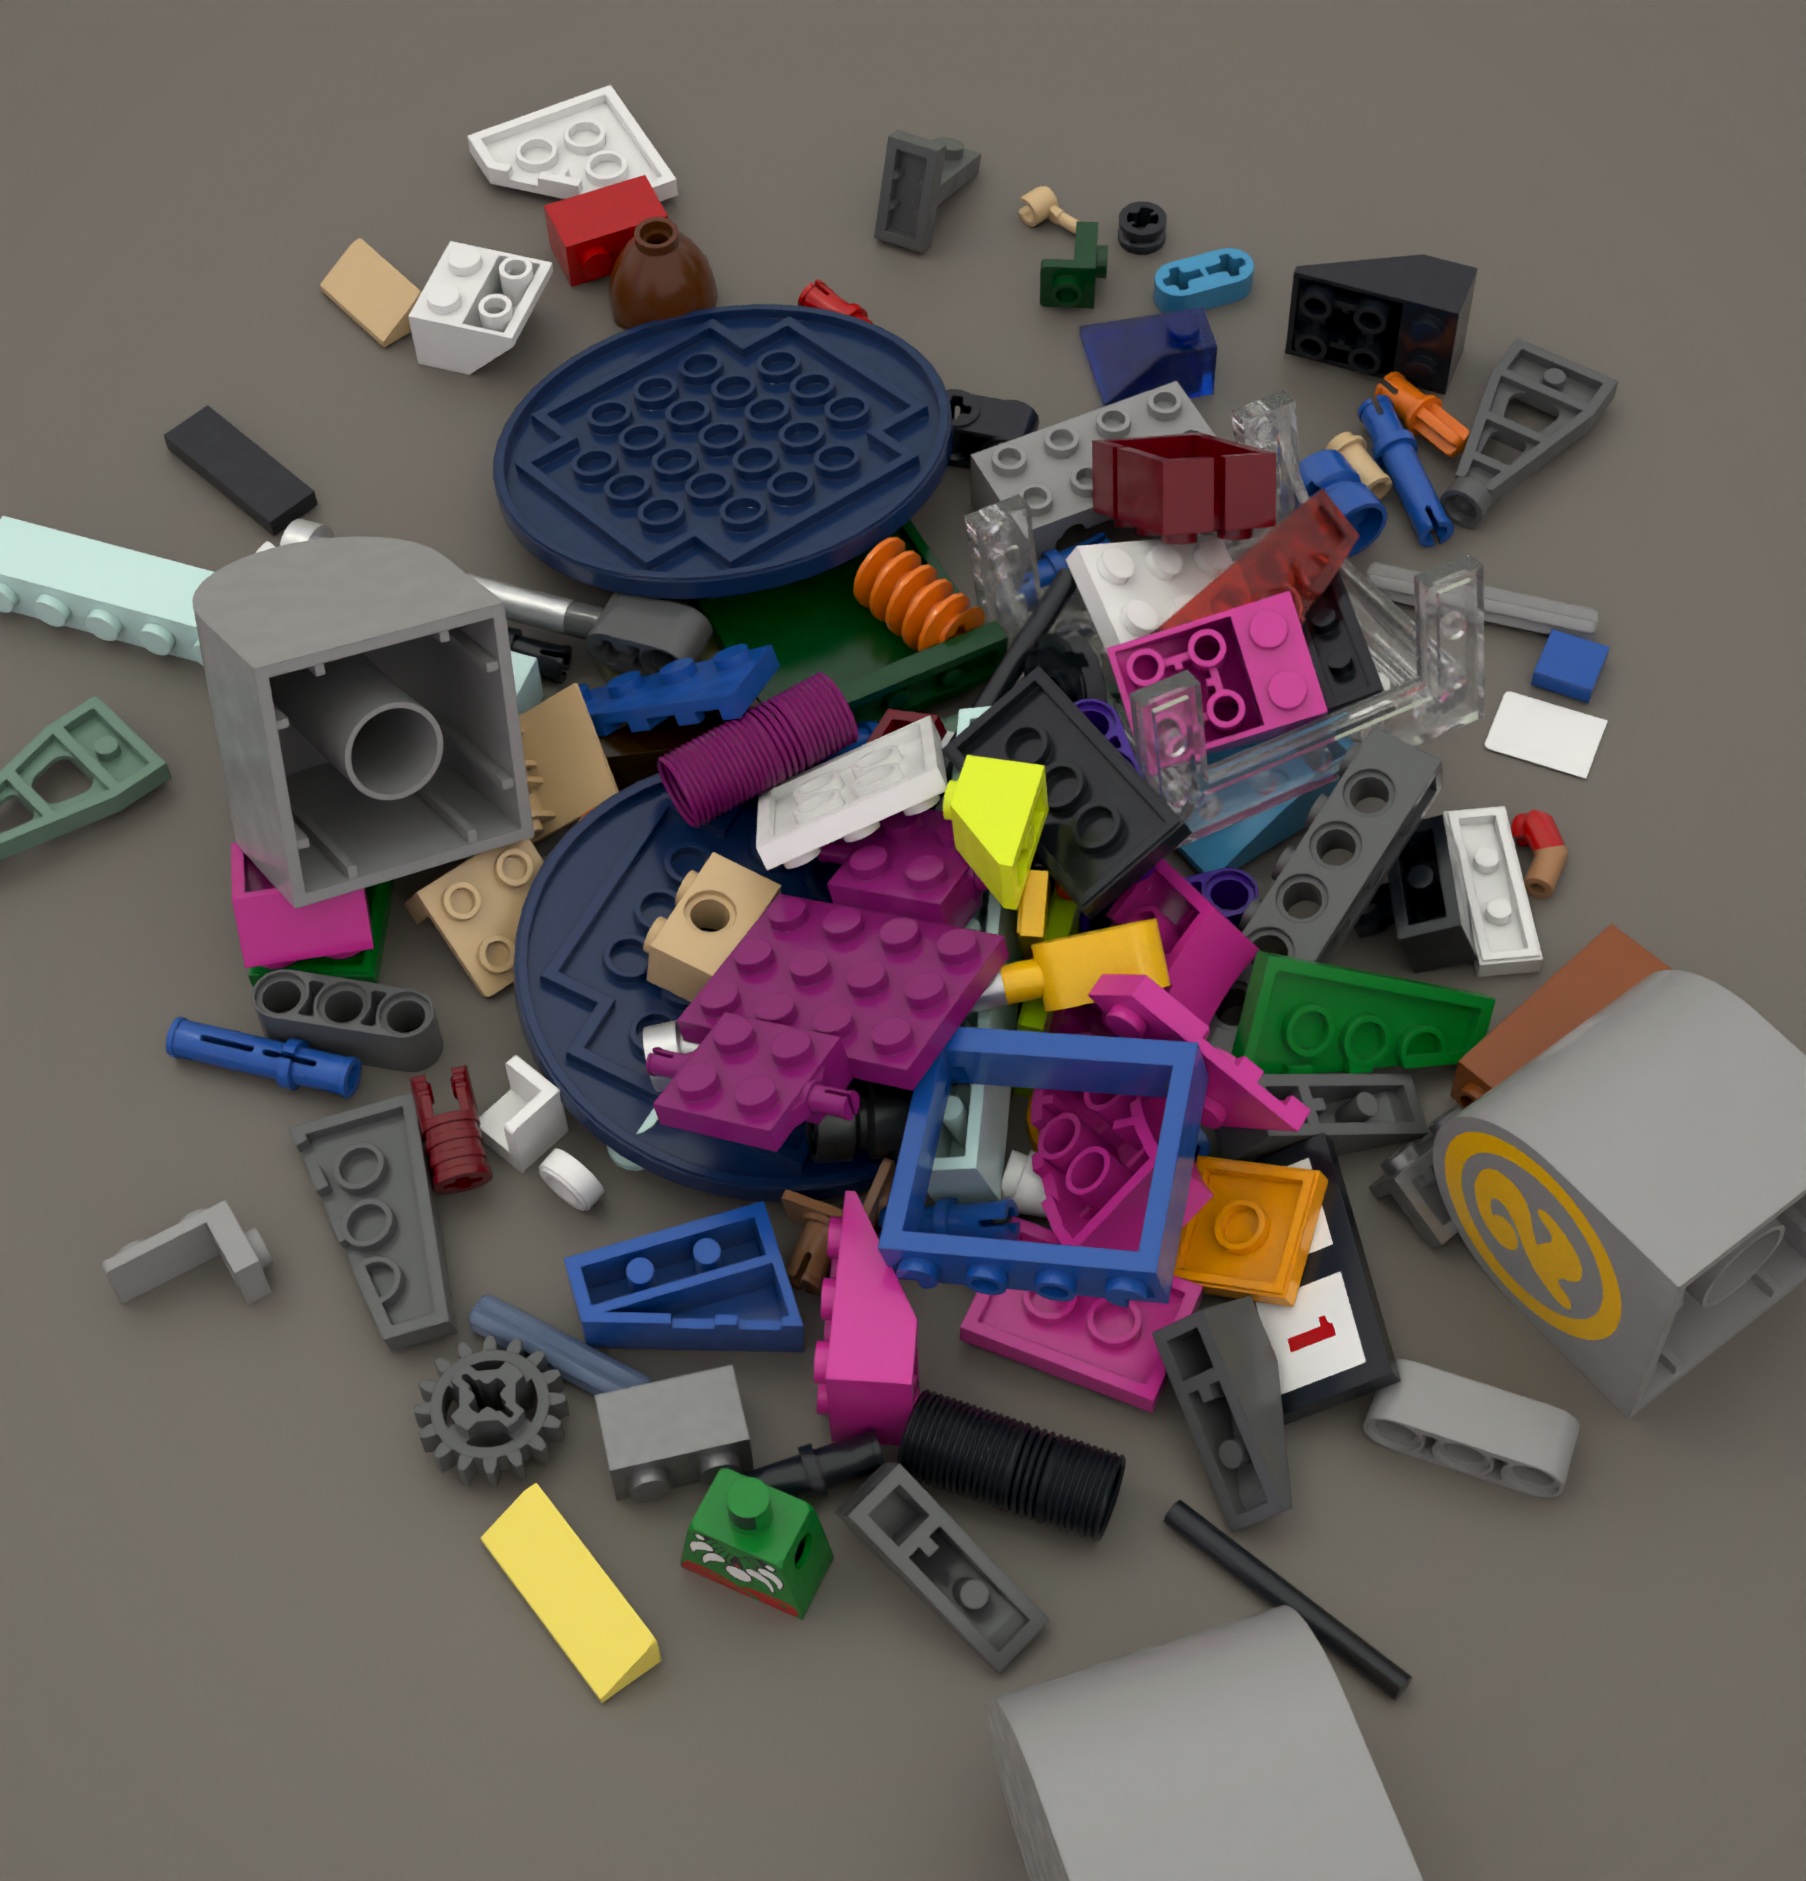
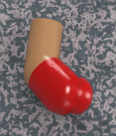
M1533 809L1529 813L1516 815L1511 822L1510 828L1512 836L1517 837L1516 844L1522 847L1530 846L1534 855L1524 879L1526 892L1533 897L1546 899L1552 896L1568 859V849L1553 817L1544 811Z

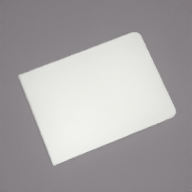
M1508 691L1502 698L1484 745L1489 750L1586 779L1608 720Z

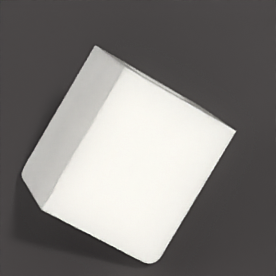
M514 1055L505 1063L511 1089L479 1117L481 1125L478 1129L481 1130L485 1144L523 1173L562 1138L569 1129L564 1106L560 1099V1090L519 1056Z

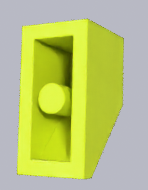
M967 755L958 781L950 780L947 784L943 801V816L945 820H952L957 851L1003 908L1017 910L1049 811L1045 765Z

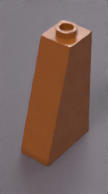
M1611 923L1458 1061L1450 1096L1463 1109L1646 976L1656 971L1673 969Z

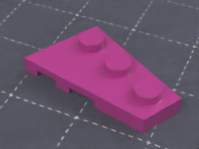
M1102 974L1088 994L1107 1015L1105 1017L1106 1024L1120 1037L1198 1042L1209 1075L1201 1118L1202 1125L1212 1129H1219L1223 1126L1298 1132L1310 1114L1311 1110L1293 1095L1285 1100H1278L1262 1087L1258 1081L1264 1071L1246 1056L1236 1058L1207 1042L1206 1039L1210 1034L1209 1026L1147 975Z

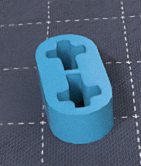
M1223 248L1167 263L1161 266L1155 274L1154 303L1160 311L1168 315L1183 316L1244 299L1251 292L1253 285V259L1240 249Z

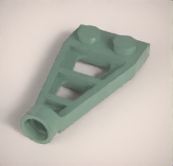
M97 695L93 696L46 726L0 771V806L6 801L16 798L34 816L29 822L0 833V861L124 810L171 779L167 763ZM60 760H70L92 782V786L86 792L59 803L46 802L33 789L37 779L55 762Z

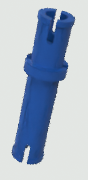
M1386 395L1376 396L1377 403L1381 409L1380 413H1377L1371 398L1367 399L1359 407L1357 415L1364 424L1373 443L1372 456L1380 468L1386 469L1391 478L1390 480L1417 533L1420 544L1424 547L1435 546V542L1429 532L1434 529L1440 544L1445 542L1453 534L1454 526L1451 520L1448 519L1416 454L1418 446L1413 433L1403 428L1390 397Z
M180 1016L172 1022L166 1037V1052L170 1057L184 1058L223 1067L232 1071L274 1079L279 1087L295 1091L300 1086L342 1095L341 1097L349 1099L355 1094L361 1079L362 1063L361 1060H358V1057H347L312 1049L307 1041L293 1037L288 1039L287 1042H282L237 1030L190 1021Z

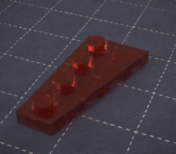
M1322 488L1310 496L1150 634L1286 591L1291 593L1302 627L1306 620L1304 618L1316 598L1324 593L1360 535Z

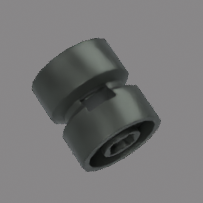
M860 1080L859 1083L855 1084L850 1082L845 1090H854L858 1092L860 1097V1107L857 1115L853 1114V1120L846 1121L843 1118L826 1115L820 1124L806 1122L809 1152L814 1164L852 1161L858 1150H864L871 1160L884 1159V1157L898 1158L911 1104L910 1091L866 1080Z

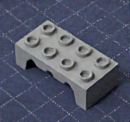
M1174 381L971 454V503L1016 571L1041 560L1042 552L1051 548L1055 549L1057 540L1062 538L1064 532L1069 527L1082 524L1087 529L1114 519L1093 512L1092 440L1204 433L1215 437L1216 435L1179 383Z

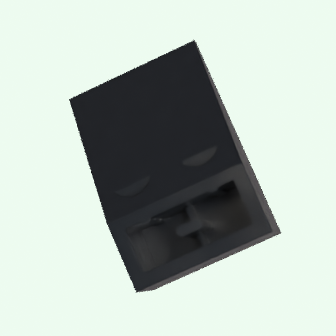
M1424 254L1296 266L1293 276L1285 353L1382 379L1387 374L1397 371L1404 375L1405 379L1416 388L1445 395L1464 350L1478 268Z

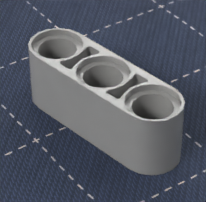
M1395 1359L1401 1379L1400 1382L1374 1391L1363 1428L1367 1436L1377 1444L1527 1495L1552 1498L1559 1496L1563 1492L1581 1431L1580 1423L1567 1411L1407 1359Z

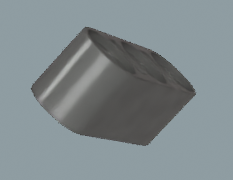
M278 969L265 974L252 989L251 999L265 1038L287 1042L292 1037L307 1041L312 1049L347 1057L354 1056L361 1060L362 1065L404 1072L425 1070L436 1063L442 1054L443 1040L431 999L421 991L290 969ZM288 1009H292V1010H290V1011L281 1013L282 1011H285V1010H288ZM354 1019V1020H352V1021H349V1022H346V1023H342V1022L345 1021V1020ZM409 1029H416L409 1033H403L404 1031Z

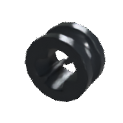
M1138 201L1125 206L1119 213L1118 242L1120 246L1127 252L1136 255H1148L1161 249L1166 239V213L1157 204Z

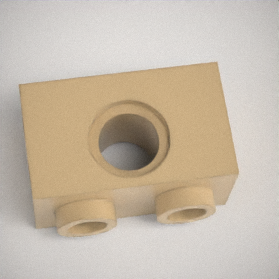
M713 852L699 873L691 870L685 876L675 898V905L677 906L668 919L660 916L651 926L643 945V951L649 954L647 981L692 1002L775 897L781 894L782 885ZM702 928H711V929H714V930H717V931H716V932H705V931H702V930H700V929H702Z

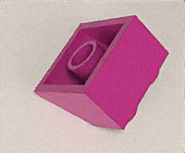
M231 843L232 904L245 968L262 966L268 969H279L293 964L296 960L322 956L331 959H344L352 957L362 950L374 949L366 888L295 909L244 854L237 843Z

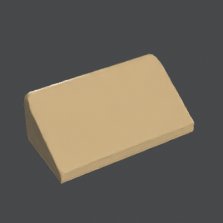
M358 238L348 247L320 284L321 291L384 348L411 332L408 316L421 291L363 239Z

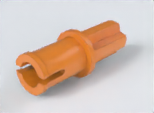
M1397 371L1387 374L1384 379L1398 393L1396 395L1379 383L1374 393L1375 400L1377 395L1390 397L1398 418L1405 422V429L1412 432L1414 436L1421 435L1447 457L1454 458L1459 454H1463L1470 430L1442 408L1441 399L1433 394L1425 395L1406 380L1404 375Z

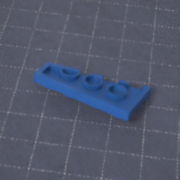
M738 644L718 652L710 660L695 663L693 658L687 657L665 665L658 673L641 676L639 671H630L611 679L606 686L590 690L587 684L578 685L598 737L617 730L622 725V722L628 723L631 732L647 731L672 715L675 716L679 726L699 724L706 718L705 713L717 709L723 720L741 718L780 665L771 644L750 650L746 644Z

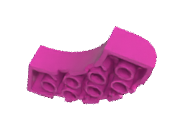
M1164 858L1157 863L1155 871L1147 879L1134 883L1122 893L1105 915L1113 922L1110 927L1157 918L1171 983L1170 986L1163 989L1208 1026L1229 989L1248 964L1255 958L1257 950L1261 951ZM1096 1003L1055 1010L1048 1032L1120 1037L1106 1024L1105 1017L1107 1015ZM1034 1088L1031 1124L1039 1130V1152L1032 1155L1033 1172L1042 1178L1046 1200L1041 1204L1052 1231L1061 1245L1139 1251L1167 1098ZM1195 1162L1193 1163L1182 1228L1214 1196L1203 1181Z

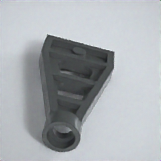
M1516 338L1490 373L1455 479L1440 498V503L1448 519L1462 527H1474L1479 524L1494 502L1591 430L1614 399L1618 381ZM1514 398L1558 418L1546 428L1537 432L1505 418L1504 415L1508 403ZM1490 438L1523 452L1510 465L1482 454Z

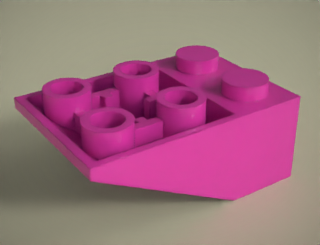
M1290 591L1106 648L1144 770L1267 740L1327 720L1328 710Z
M845 1191L843 1217L831 1216L829 1221L827 1254L828 1258H832L830 1278L823 1279L821 1294V1320H825L824 1341L817 1340L814 1359V1383H818L817 1414L829 1415L831 1441L837 1442L873 1428L880 1445L900 1446L908 1418L919 1397L918 1321L893 1268L887 1266L878 1250L879 1239L856 1191Z

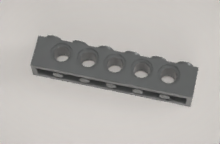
M1374 726L1363 745L1355 742L1349 748L1339 767L1338 775L1341 779L1330 796L1321 794L1314 802L1305 822V827L1308 828L1306 834L1297 848L1290 845L1280 855L1272 873V879L1275 881L1263 901L1255 898L1249 904L1240 920L1238 929L1263 952L1331 964L1443 787L1442 760ZM1369 797H1376L1386 802V805L1381 810L1373 813H1364L1355 808L1359 801ZM1334 849H1345L1353 854V857L1348 862L1337 866L1329 865L1321 860L1327 852ZM1300 901H1312L1320 906L1318 912L1308 918H1295L1288 914L1289 909ZM1255 958L1248 964L1229 989L1209 1024L1210 1034L1206 1041L1213 1047L1220 1048L1230 1054L1232 1053L1238 1026L1226 1025L1220 1021V1018L1227 1009L1244 1005Z

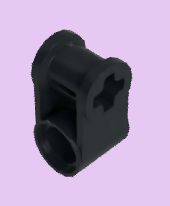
M957 389L946 390L949 396L954 430L953 446L948 466L971 468V454L1038 430V414L1024 402L975 395ZM955 406L960 407V415L957 420L954 419Z

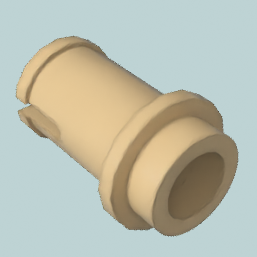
M1343 432L1335 436L1327 444L1325 450H1336L1342 453L1359 474L1361 482L1369 486L1379 500L1388 493L1392 486L1391 478L1381 470L1366 451L1367 442L1362 436L1353 435L1351 432Z

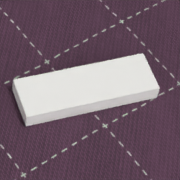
M1505 806L1444 811L1443 816L1460 852L1478 959L1473 961L1477 977L1540 972L1543 957Z

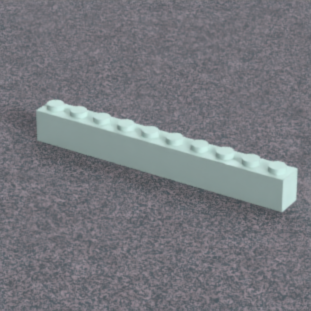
M1 517L0 612L8 613L12 611L41 619L51 626H67L92 633L106 641H122L144 647L157 655L164 656L169 654L198 662L204 666L193 610V596L199 585L212 575L213 571L11 517ZM511 651L518 713L521 715L540 704L544 694L537 658Z

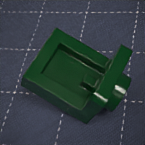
M1076 221L1074 260L1043 259L1041 261V306L1094 309L1096 278L1107 279L1108 245H1097L1098 222Z

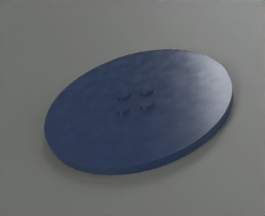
M750 304L691 311L680 317L654 320L617 333L588 347L550 372L530 390L505 423L497 441L494 454L493 479L502 515L508 528L519 543L534 557L574 580L605 590L653 598L695 599L746 594L783 586L837 567L868 551L908 522L927 502L946 471L953 446L952 413L948 393L933 365L905 340L882 327L842 313L804 306Z
M659 773L640 780L612 795L588 812L562 837L538 871L522 907L516 932L514 955L516 1007L523 1035L542 1075L560 1090V1099L563 1105L596 1138L638 1166L682 1186L718 1196L764 1202H782L781 1198L785 1190H790L815 1200H824L845 1196V1191H856L858 1193L870 1189L883 1159L871 1160L864 1150H858L852 1161L814 1164L809 1152L806 1121L794 1128L777 1152L661 1125L659 1120L646 1132L636 1134L653 1110V1103L662 1093L655 1090L650 1075L646 1070L643 1028L677 1020L691 1003L647 981L649 954L643 951L644 941L655 920L660 916L668 919L677 906L675 905V898L685 876L691 870L699 873L711 854L715 852L782 885L781 894L833 904L827 883L841 867V864L823 863L817 856L808 863L796 868L787 869L784 864H781L767 871L756 849L758 796L756 795L753 799L749 798L748 802L744 801L743 805L738 804L737 808L733 807L732 811L727 810L726 814L722 813L721 817L716 816L715 820L711 819L710 823L705 822V825H700L699 829L690 826L683 819L669 797ZM702 928V929H700V930L705 931V932H716V931H717V930H714V929H711V928ZM1020 1002V1003L1018 1004L1017 1023H1018V1019H1019V1016H1020V1012H1021V1008H1022L1023 1002ZM853 1078L851 1082L852 1084L859 1083L861 1079ZM909 1090L912 1099L913 1091ZM889 1158L894 1160L897 1165L898 1158Z

